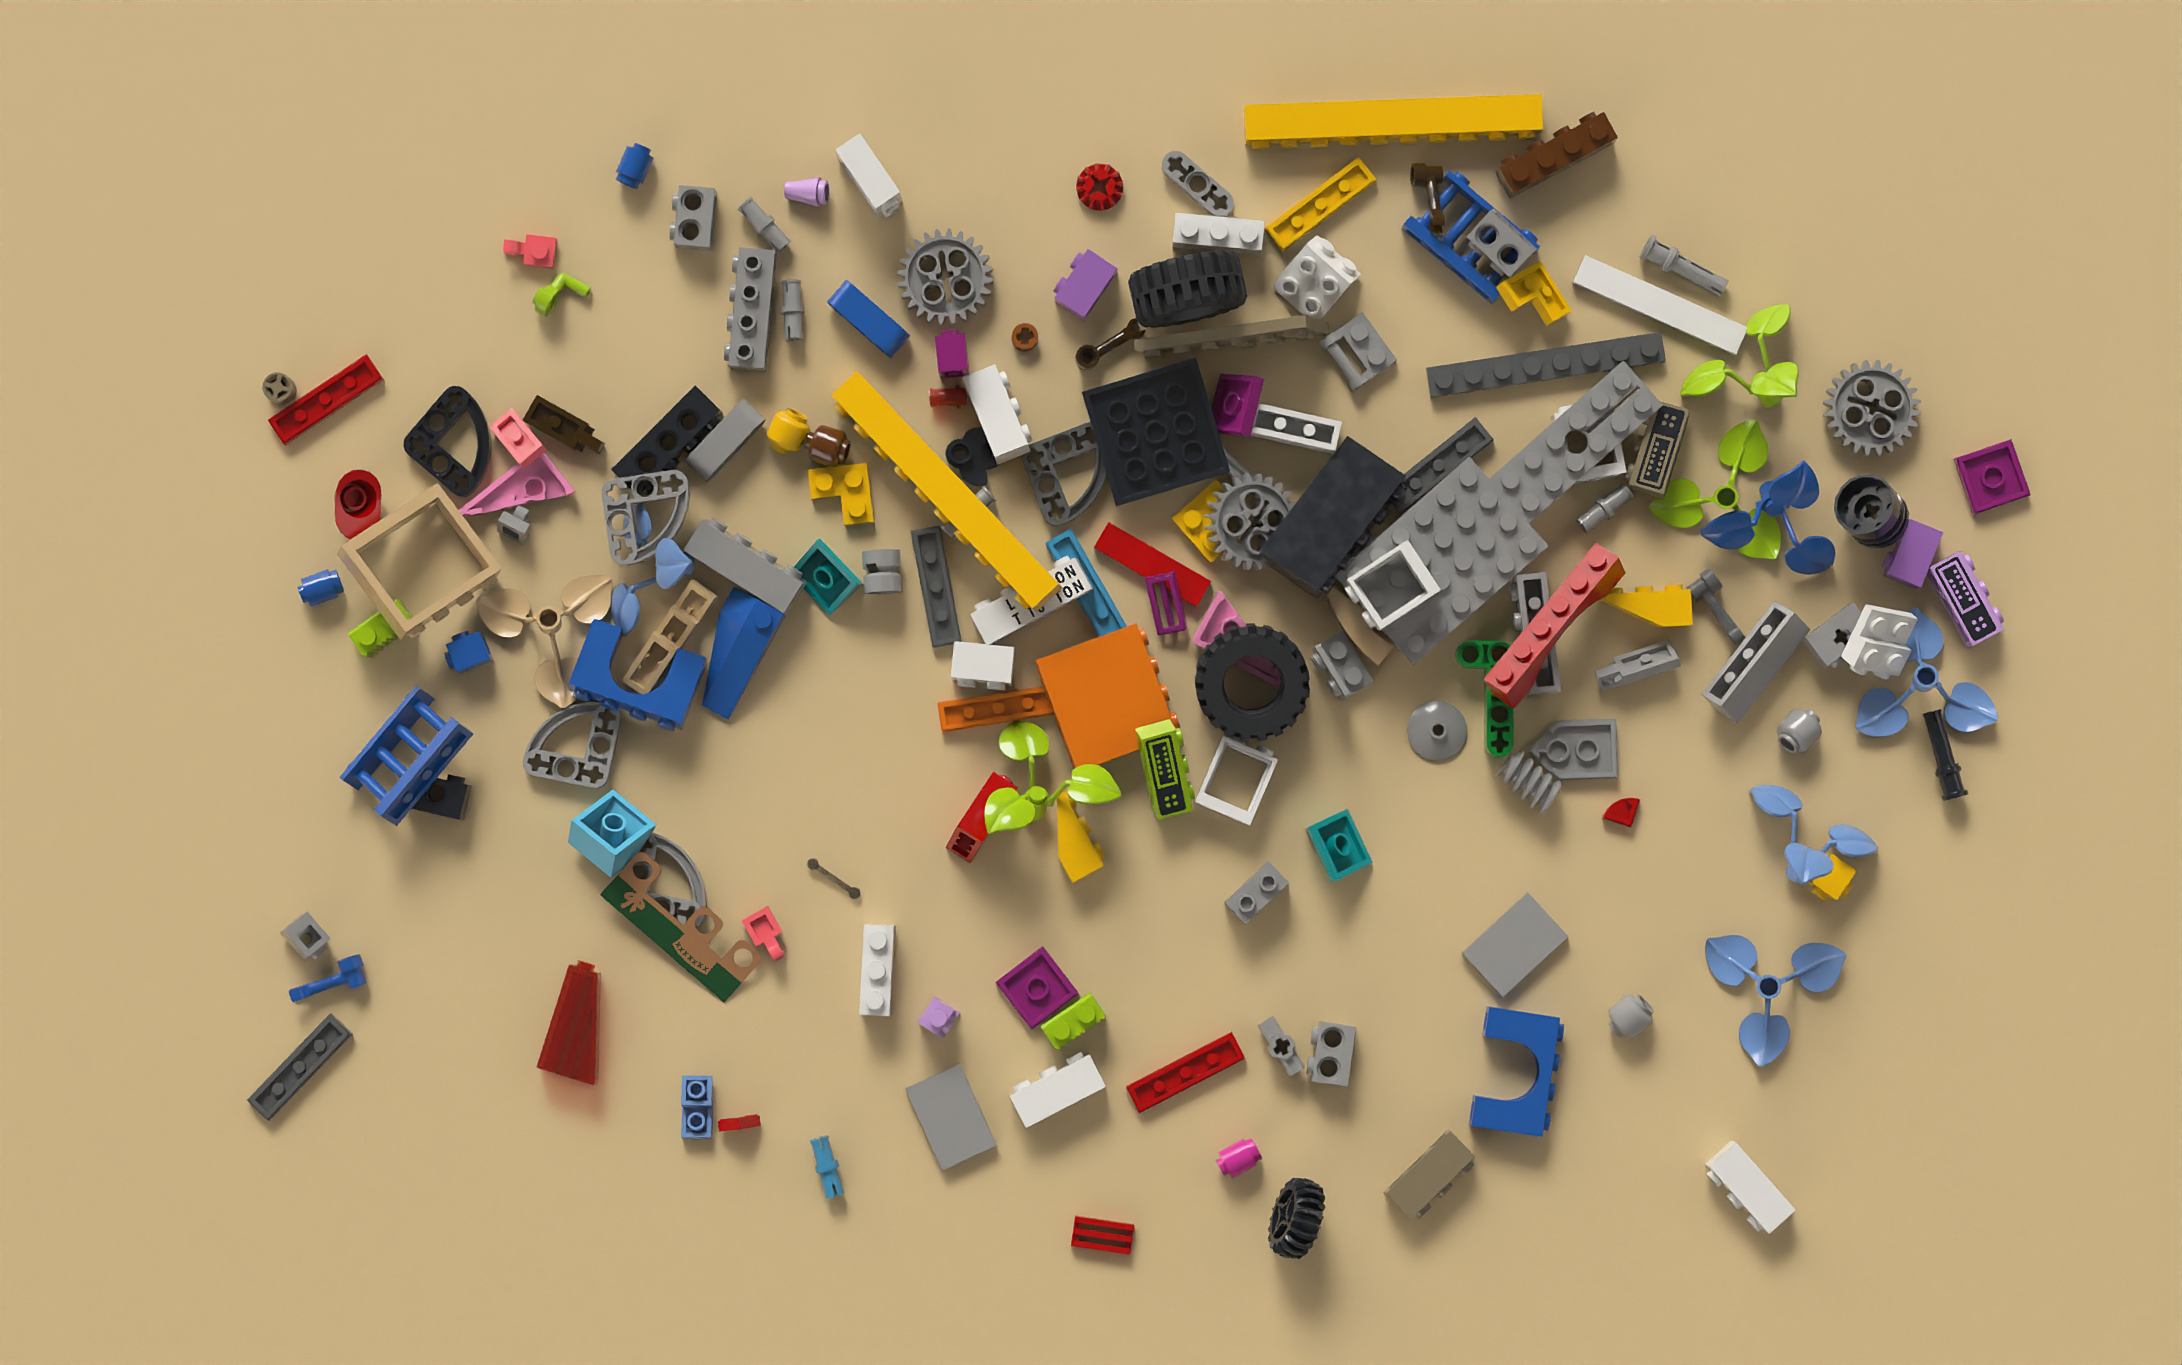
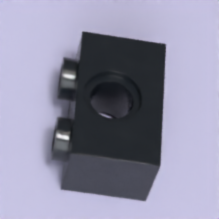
M450 774L447 775L446 780L437 778L412 809L464 820L472 785L464 784L465 778ZM439 784L444 789V797L440 801L435 802L430 796V791L433 786Z

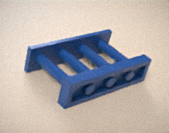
M1449 170L1443 178L1449 186L1439 196L1441 210L1445 209L1458 192L1472 203L1444 237L1440 236L1438 238L1430 233L1429 209L1422 217L1417 219L1410 216L1401 229L1489 303L1493 304L1500 296L1496 286L1499 285V281L1504 276H1501L1495 270L1490 275L1486 274L1483 276L1475 269L1477 261L1482 256L1472 249L1467 256L1463 255L1460 257L1453 251V244L1480 212L1486 215L1494 207L1468 186L1470 182L1459 172L1453 174ZM1502 215L1512 226H1514L1528 241H1530L1537 248V250L1533 253L1534 255L1540 248V246L1536 243L1538 241V238L1527 229H1524L1523 231L1520 230L1516 225H1514L1510 220H1508L1504 215ZM1491 227L1482 237L1483 240L1488 243L1494 242L1497 237L1496 231ZM1512 248L1504 259L1509 263H1515L1518 260L1517 250Z
M417 685L406 695L403 702L339 777L358 791L364 785L381 801L374 810L395 826L401 822L473 736V733L454 718L451 717L446 723L430 709L429 706L435 699ZM420 717L424 718L438 731V734L428 746L410 731L411 727ZM401 739L419 754L418 758L408 769L391 754V751ZM382 762L400 778L389 792L371 776Z

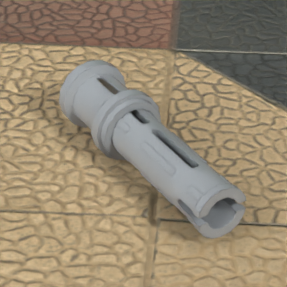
M1654 235L1650 236L1639 256L1642 260L1647 258L1660 265L1661 270L1665 272L1671 270L1718 297L1721 296L1728 283L1727 279L1680 255L1678 248H1670L1657 241Z

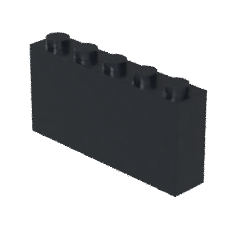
M1347 436L1260 549V560L1317 600L1323 593L1327 595L1337 582L1335 575L1340 570H1347L1354 560L1352 554L1358 546L1363 548L1372 536L1370 531L1374 525H1381L1388 516L1389 510L1387 508L1393 501L1398 502L1407 490V487H1405L1406 475Z

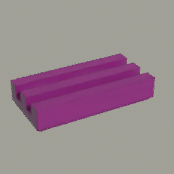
M1175 571L1157 574L1156 576H1146L1145 582L1157 635L1187 630V622ZM1165 580L1170 582L1179 625L1176 626ZM1155 582H1159L1168 627L1166 628L1163 627L1154 587Z

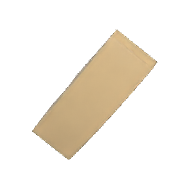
M1333 587L1325 596L1338 625L1358 651L1378 667L1393 646L1369 629L1370 627L1361 615L1365 612L1364 609L1356 603L1354 604L1352 600Z

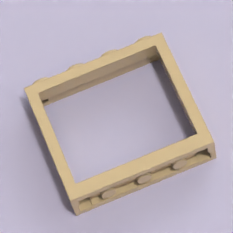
M439 483L341 545L337 554L400 640L409 635L411 638L420 635L426 629L424 625L432 620L436 623L450 614L448 609L456 604L460 607L474 598L472 593L482 588L483 591L489 589L491 585L498 581L496 577L502 569ZM436 505L484 570L407 620L359 554Z

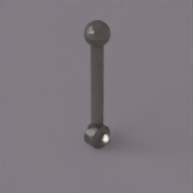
M811 858L808 860L807 866L809 869H816L849 892V896L852 899H857L860 896L859 888L850 887L820 866L817 859Z

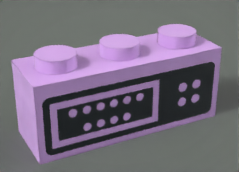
M1958 551L1931 565L1927 576L1965 646L1968 648L2004 630L2001 624L2004 622V619L1998 608H1992L1988 601L1989 591L1983 581L1976 579L1973 573L1975 566L1969 555H1963L1962 551Z

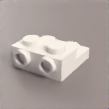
M1866 604L1841 657L1850 664L1849 668L1860 675H1866L1867 671H1872L1874 675L1886 680L1889 679L1890 675L1900 676L1912 651L1905 644L1918 619L1912 613Z

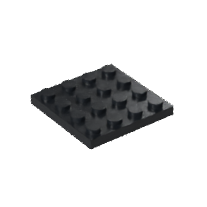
M1196 357L1082 392L1116 507L1230 472Z

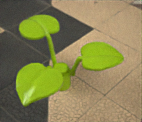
M1785 303L1766 307L1751 316L1746 324V327H1748L1746 333L1750 337L1758 336V343L1766 372H1760L1753 377L1751 385L1732 370H1725L1726 364L1724 361L1712 360L1699 365L1687 376L1681 387V397H1701L1712 394L1722 387L1726 381V376H1730L1748 390L1750 395L1754 394L1757 396L1762 406L1766 408L1777 405L1783 398L1797 397V381L1799 377L1797 365L1792 362H1783L1771 367L1764 343L1765 336L1777 335L1787 325L1791 315L1789 304Z
M1748 420L1739 423L1721 439L1718 447L1719 460L1725 465L1733 466L1727 485L1717 488L1714 496L1699 499L1700 490L1694 482L1684 478L1674 479L1669 482L1664 500L1655 498L1650 504L1649 509L1652 514L1668 525L1687 528L1696 525L1702 520L1703 509L1700 504L1715 502L1720 508H1732L1734 511H1742L1737 506L1739 496L1737 490L1733 487L1739 468L1744 472L1757 471L1766 463L1769 454L1768 443L1757 420ZM1756 508L1749 512L1751 520L1754 517ZM1762 510L1757 525L1752 527L1754 538L1747 545L1736 550L1748 557L1776 559L1781 546L1780 528L1776 518Z
M1013 721L1002 731L999 738V748L1001 753L1012 761L1029 760V790L1022 796H1019L1017 791L1012 788H1001L994 791L989 796L985 806L984 818L986 829L989 835L1001 831H1014L1027 827L1033 821L1043 819L1046 815L1047 806L1053 807L1054 801L1068 786L1069 798L1085 805L1112 802L1121 798V791L1110 773L1104 768L1094 764H1084L1072 771V780H1065L1054 794L1049 797L1044 788L1035 786L1034 757H1044L1048 754L1050 746L1048 736L1040 727L1033 723Z

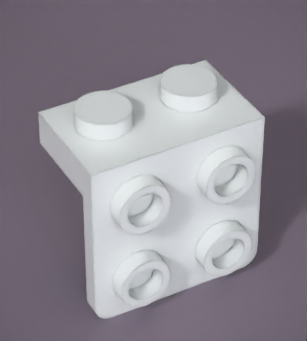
M1316 235L1303 247L1278 277L1273 287L1303 315L1321 320L1345 290L1358 279L1361 273L1356 270V266L1352 261L1342 258L1328 240Z

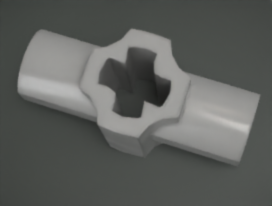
M1274 1016L1258 1025L1269 1043L1268 1051L1273 1058L1277 1057L1289 1077L1305 1067L1293 1048L1295 1042L1290 1035L1284 1034ZM1279 1038L1282 1041L1287 1039L1289 1042L1286 1046L1287 1052L1285 1054H1281L1280 1051L1274 1052L1273 1048L1277 1046L1275 1041Z

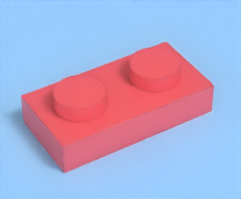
M512 408L489 426L523 469L547 451Z

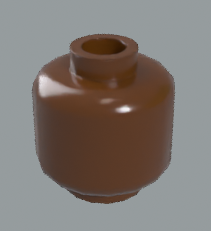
M820 425L814 433L809 432L805 441V449L809 450V459L812 462L834 468L840 462L845 463L851 447V441L847 440V435L844 431L825 425Z

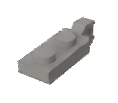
M1665 640L1614 657V662L1607 665V667L1595 670V676L1600 690H1606L1680 667V661L1670 640Z

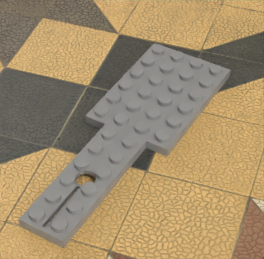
M1622 361L1491 478H1488L1476 463L1468 457L1361 551L1346 571L1340 570L1335 577L1346 588L1348 587L1346 583L1348 578L1406 540L1410 542L1441 590L1382 630L1408 660L1415 665L1548 547V544L1529 523L1663 404L1631 368ZM1580 431L1586 436L1587 447L1582 453H1571L1566 449L1564 441L1565 436L1569 432ZM1400 555L1357 582L1382 620L1424 593V590Z

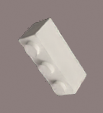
M1175 213L1172 247L1206 251L1230 250L1239 254L1261 255L1265 221Z
M994 364L962 377L997 465L1031 452L1028 442L1033 439L1027 425L1021 426L1017 416L1022 413L1016 398L1009 399L1006 389L1011 388L1005 372L999 373Z
M1259 403L1251 436L1334 454L1342 422Z
M864 924L859 1015H891L895 943L894 925Z
M1079 1052L1066 1059L1068 1065L1058 1070L1054 1065L1039 1073L1041 1079L1030 1083L1027 1079L1012 1087L1014 1093L1010 1094V1098L1026 1128L1106 1087L1090 1053L1084 1056L1082 1052Z
M1731 1140L1705 1163L1710 1170L1706 1173L1716 1186L1719 1187L1721 1184L1725 1186L1730 1192L1726 1197L1738 1210L1743 1207L1750 1216L1746 1219L1757 1232L1763 1229L1764 1232L1770 1234L1796 1210L1736 1142Z

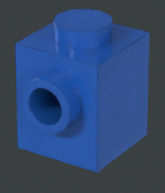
M468 631L461 632L451 637L453 642L446 644L448 652H445L444 655L450 669L455 668L456 672L460 674L494 661L485 636L480 631L470 635Z

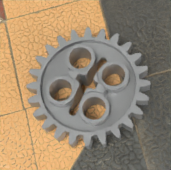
M949 228L946 236H941L940 231L936 229L935 238L932 239L927 233H924L925 242L921 243L914 239L915 251L906 248L905 251L910 258L900 259V263L906 269L897 271L898 276L905 278V280L898 283V288H907V291L901 297L902 299H912L908 304V309L918 307L919 309L916 314L918 318L927 313L928 323H931L934 317H938L940 326H943L945 318H949L951 324L955 325L956 316H960L966 322V312L969 311L976 316L977 311L974 306L976 304L980 306L986 305L981 296L991 295V291L985 288V285L993 284V279L986 277V274L991 273L993 268L991 266H984L990 259L989 255L979 256L983 246L979 245L973 248V237H970L966 242L963 241L962 231L958 233L956 238L952 237V232ZM941 251L945 255L948 274L954 275V277L949 278L952 295L951 303L946 301L942 279L937 280L938 277L942 276L938 255ZM955 253H961L966 258L965 263L960 267H954L949 263L950 257ZM926 258H931L937 263L936 268L931 272H924L920 269L921 262ZM960 282H966L971 286L970 293L966 296H958L954 292L955 286ZM936 287L941 290L942 295L937 301H929L925 298V293L929 288Z
M1868 360L1862 362L1861 369L1856 363L1850 365L1851 374L1843 369L1840 371L1843 380L1838 378L1832 379L1836 389L1828 388L1826 390V393L1832 397V399L1823 401V405L1830 407V411L1824 413L1823 417L1832 418V422L1826 428H1836L1837 431L1832 438L1836 439L1842 436L1844 439L1841 447L1843 448L1851 443L1853 454L1860 448H1863V456L1866 457L1871 449H1873L1877 457L1881 455L1882 447L1889 454L1893 452L1892 443L1898 447L1904 445L1901 436L1907 439L1912 437L1907 428H1916L1918 426L1912 420V417L1921 415V412L1914 410L1913 406L1920 403L1921 400L1912 399L1911 396L1918 389H1908L1907 384L1911 381V378L1901 380L1902 369L1892 373V363H1888L1884 369L1881 368L1880 360H1876L1871 368ZM1862 381L1869 385L1870 394L1865 397L1858 393V382ZM1886 393H1893L1897 397L1898 403L1896 407L1892 408L1886 405L1884 400ZM1852 397L1854 400L1864 405H1868L1869 403L1874 402V408L1876 410L1896 415V419L1893 420L1881 412H1875L1870 415L1868 407L1856 403H1851L1847 400V398ZM1848 409H1854L1859 414L1857 424H1852L1846 419V411ZM1875 420H1881L1886 424L1887 431L1885 435H1879L1874 431L1873 425Z
M1243 474L1242 482L1238 477H1232V486L1228 483H1222L1221 486L1224 493L1213 492L1217 502L1207 503L1213 509V513L1204 515L1205 518L1212 520V524L1205 526L1204 530L1213 531V535L1207 541H1217L1218 544L1213 551H1224L1221 560L1228 561L1233 558V567H1238L1242 562L1243 570H1250L1253 563L1255 570H1261L1263 562L1260 560V549L1296 502L1287 501L1291 495L1290 491L1280 492L1283 483H1276L1272 486L1273 477H1266L1262 482L1261 474H1254L1253 480L1250 474ZM1248 493H1251L1255 499L1251 509L1247 508L1244 503V498ZM1267 500L1268 505L1262 509L1264 501ZM1271 511L1277 515V522L1273 527L1267 521V516ZM1230 517H1234L1237 521V528L1233 533L1227 528V522ZM1249 517H1255L1253 520L1256 524L1255 527H1249L1251 525ZM1243 534L1241 541L1238 544L1236 540L1240 535ZM1253 535H1257L1260 540V546L1255 551L1250 546V539Z

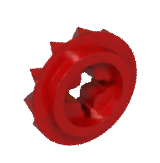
M1095 163L1085 167L1078 176L1076 183L1078 198L1086 207L1092 210L1104 211L1112 208L1119 202L1123 194V181L1119 172L1109 164ZM1092 177L1099 182L1110 179L1105 186L1108 197L1100 191L1089 194L1095 187Z

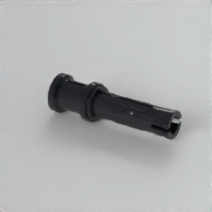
M1938 709L1922 715L1925 719L1938 766L1935 769V775L1939 777L1944 795L1942 800L1947 801L1969 794L1968 790H1964L1959 773L1962 769L1958 763L1955 764L1941 714L1942 711Z

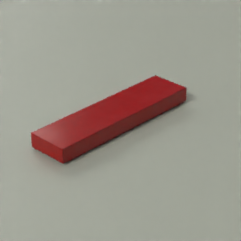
M365 354L268 419V422L286 446L383 381L384 378L370 357Z
M1110 522L1107 523L1094 546V549L1144 578L1146 576H1156L1157 574L1175 571L1181 599L1195 607L1198 606L1211 583L1209 579ZM1165 580L1167 591L1172 593L1169 580Z
M1230 1032L1127 1085L1126 1089L1138 1112L1141 1113L1246 1058L1233 1033Z

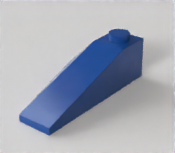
M733 587L719 612L702 706L729 720L785 619V614Z

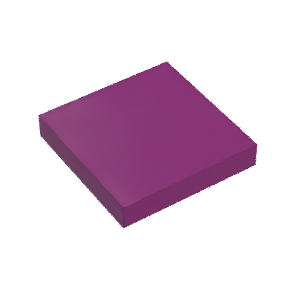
M1220 374L1212 405V412L1219 434L1251 436L1264 383L1263 378L1248 375Z
M2012 439L1953 459L1973 515L2031 495Z
M1043 946L995 982L1031 1030L1079 994Z

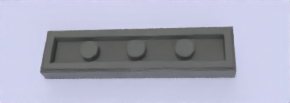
M1476 417L1405 473V487H1407V490L1398 502H1392L1400 514L1424 497L1468 457H1474L1494 441Z
M940 525L912 530L911 537L932 648L952 645L954 641L962 642Z
M330 1013L247 1101L265 1119L270 1121L353 1033Z

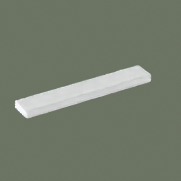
M1587 255L1584 256L1572 282L1579 287L1734 356L1737 354L1748 328Z

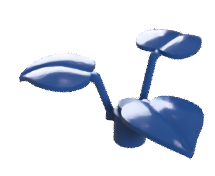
M1802 461L1794 469L1782 474L1774 481H1767L1760 486L1761 501L1756 502V511L1752 520L1750 514L1746 511H1731L1710 521L1700 530L1703 538L1720 548L1728 550L1742 548L1754 538L1752 527L1757 525L1763 510L1770 516L1781 514L1791 541L1795 546L1784 555L1786 564L1794 572L1806 575L1821 573L1829 569L1830 566H1833L1836 555L1833 543L1823 536L1808 537L1800 544L1785 508L1792 506L1797 509H1804L1818 499L1819 484L1817 477L1805 461Z

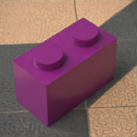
M957 329L941 331V336H935L940 379L970 375L965 333L959 334Z

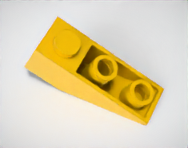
M1682 584L1665 585V591H1653V586L1635 587V592L1623 593V588H1613L1607 596L1598 600L1657 628L1690 627L1693 625L1691 589L1683 590Z
M1068 791L1062 792L1057 798L1058 857L1072 883L1103 867L1102 860L1106 856L1098 842L1092 845L1087 836L1092 831L1084 816L1079 819L1076 816L1073 808L1077 806V803L1069 798Z

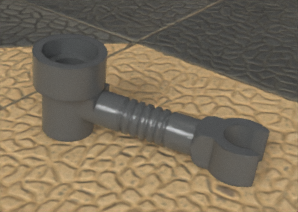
M1708 568L1699 574V579L1686 588L1691 589V595L1696 601H1699L1701 598L1730 639L1737 645L1746 637L1715 597L1714 593L1721 589L1723 585L1713 571Z

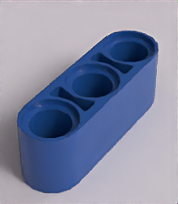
M845 280L827 301L838 314L889 358H892L910 337L899 324L848 280Z

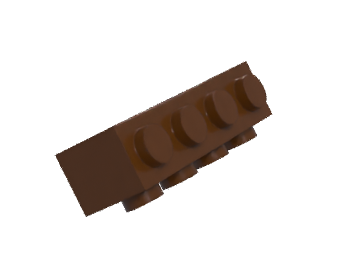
M1591 112L1579 119L1580 125L1572 129L1567 125L1554 132L1552 140L1546 143L1542 139L1529 145L1527 147L1528 152L1520 157L1515 153L1500 161L1502 166L1499 167L1496 174L1509 198L1511 199L1613 145L1618 136L1605 112L1597 116L1595 112Z

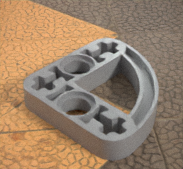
M668 470L612 479L604 484L602 500L611 557L617 564L630 566L646 561L655 556L656 548L663 538L673 540L686 518L690 499L689 482L682 472ZM673 476H676L679 481H683V485L678 486L677 492H674L671 487L662 488L664 494L659 495V485L656 478H661L662 484L670 483ZM644 480L652 482L654 486L652 494L647 497H642L637 492L638 484ZM632 482L631 491L635 497L634 499L629 500L630 495L628 493L619 495L618 501L608 496V492L613 490L612 486L617 485L620 490L629 489L627 483ZM676 498L672 516L666 527L654 540L638 549L632 505ZM623 514L628 518V526L625 530L617 531L613 528L612 520L616 515ZM631 533V539L625 538L627 548L632 549L633 552L628 554L627 560H623L622 556L616 554L617 551L621 550V541L619 539L614 541L613 536L623 537Z
M601 702L579 703L555 713L538 728L531 738L523 759L524 769L528 774L590 788L605 786L610 778L622 721L620 709L618 708V711L611 710V713L616 715V719L609 722L607 730H614L613 736L604 732L596 733L597 726L603 729L605 723L604 719L600 718L601 712H607V708L601 706ZM594 714L584 759L541 750L549 736L561 725L574 718ZM605 737L609 740L610 749L607 753L598 754L595 752L593 746L597 738ZM537 754H540L542 761L551 763V756L556 757L552 766L553 775L547 774L550 768L539 767L538 771H534V766L529 764L530 759H535ZM565 760L571 761L575 767L573 775L568 778L562 777L558 772L559 764ZM580 763H585L583 769L594 771L595 766H598L599 772L603 773V779H597L596 784H594L591 777L582 775V781H577L580 774Z
M652 832L648 841L653 843L652 849H646L645 853L655 862L658 848L670 854L681 865L689 879L693 901L650 893L651 885L645 892L656 902L659 900L667 901L670 905V914L673 916L676 912L675 902L681 903L680 910H689L691 906H694L696 911L701 906L706 907L705 886L695 862L678 844ZM645 861L635 863L634 866L642 865L646 868V879L651 876L652 867ZM677 915L678 921L684 925L688 917ZM701 915L696 919L695 927L703 923L705 915Z

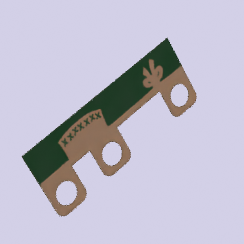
M637 853L600 895L720 1000L725 1002L761 962V954L747 941L739 940L723 958L717 955L707 944L722 929L723 921L708 907L701 906L684 925L645 892L660 875L661 868L646 853ZM638 861L648 862L652 867L651 876L645 880L638 879L633 873L635 863ZM708 915L713 919L714 929L710 933L703 934L696 929L695 921L699 916ZM744 948L752 953L753 961L748 967H740L735 963L734 954L737 950Z

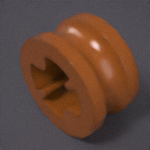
M1029 323L1017 325L1012 331L1011 338L1014 347L1024 352L1032 350L1038 341L1036 328ZM1022 330H1028V335L1030 333L1033 334V338L1029 339L1027 345L1021 344L1022 340L1018 341L1016 336L1021 335Z

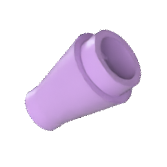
M821 177L794 182L787 181L785 183L784 195L785 199L820 207L821 204H827L829 201L830 186L829 182L822 180Z

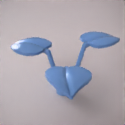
M643 504L632 505L638 549L642 545L645 546L649 543L647 539L652 531L650 517ZM626 516L624 517L623 530L628 526V518ZM631 533L624 536V538L631 539ZM663 538L656 548V577L631 585L629 589L625 583H620L612 594L611 614L615 626L622 628L624 637H627V634L633 631L639 619V601L634 594L637 589L654 583H658L663 589H669L683 576L691 575L694 572V557L686 552H682L678 545L670 538Z
M1919 608L1911 609L1908 613H1912L1918 620L1905 645L1912 650L1906 662L1916 659L1919 666L1912 677L1913 685L1898 700L1895 694L1886 688H1875L1868 691L1862 697L1858 706L1856 729L1872 737H1886L1898 733L1906 725L1909 718L1907 710L1900 704L1915 690L1928 692L1933 688H1936L1942 697L1949 701L1944 708V718L1953 729L1960 732H1973L1995 723L1998 720L1997 711L1985 691L1975 684L1963 682L1956 684L1951 696H1949L1943 689L1942 684L1938 682L1939 674L1936 668L1922 662V659L1931 660L1939 654L1943 647V635L1940 628L1924 615Z
M1760 785L1753 787L1749 791L1753 795L1755 803L1767 814L1776 817L1790 816L1792 819L1791 844L1786 846L1784 854L1789 864L1786 876L1793 882L1805 885L1814 879L1830 874L1834 865L1825 853L1831 847L1836 846L1841 854L1849 857L1868 856L1876 853L1879 848L1863 831L1844 824L1835 825L1830 828L1828 835L1832 840L1828 841L1821 851L1812 850L1811 847L1807 848L1802 844L1796 843L1798 818L1796 811H1800L1803 806L1797 795L1784 787L1776 785Z
M1727 935L1708 938L1705 944L1708 965L1719 981L1727 985L1736 986L1743 982L1747 974L1757 981V991L1765 998L1764 1015L1752 1013L1741 1022L1739 1027L1740 1042L1758 1066H1764L1775 1060L1784 1050L1789 1040L1790 1029L1787 1020L1781 1015L1770 1016L1771 999L1779 995L1781 984L1800 976V982L1805 989L1813 992L1825 991L1831 988L1837 981L1846 959V954L1837 947L1824 943H1809L1799 947L1792 955L1791 962L1797 970L1796 972L1780 979L1774 975L1759 977L1750 970L1757 962V952L1755 946L1747 938L1739 935Z

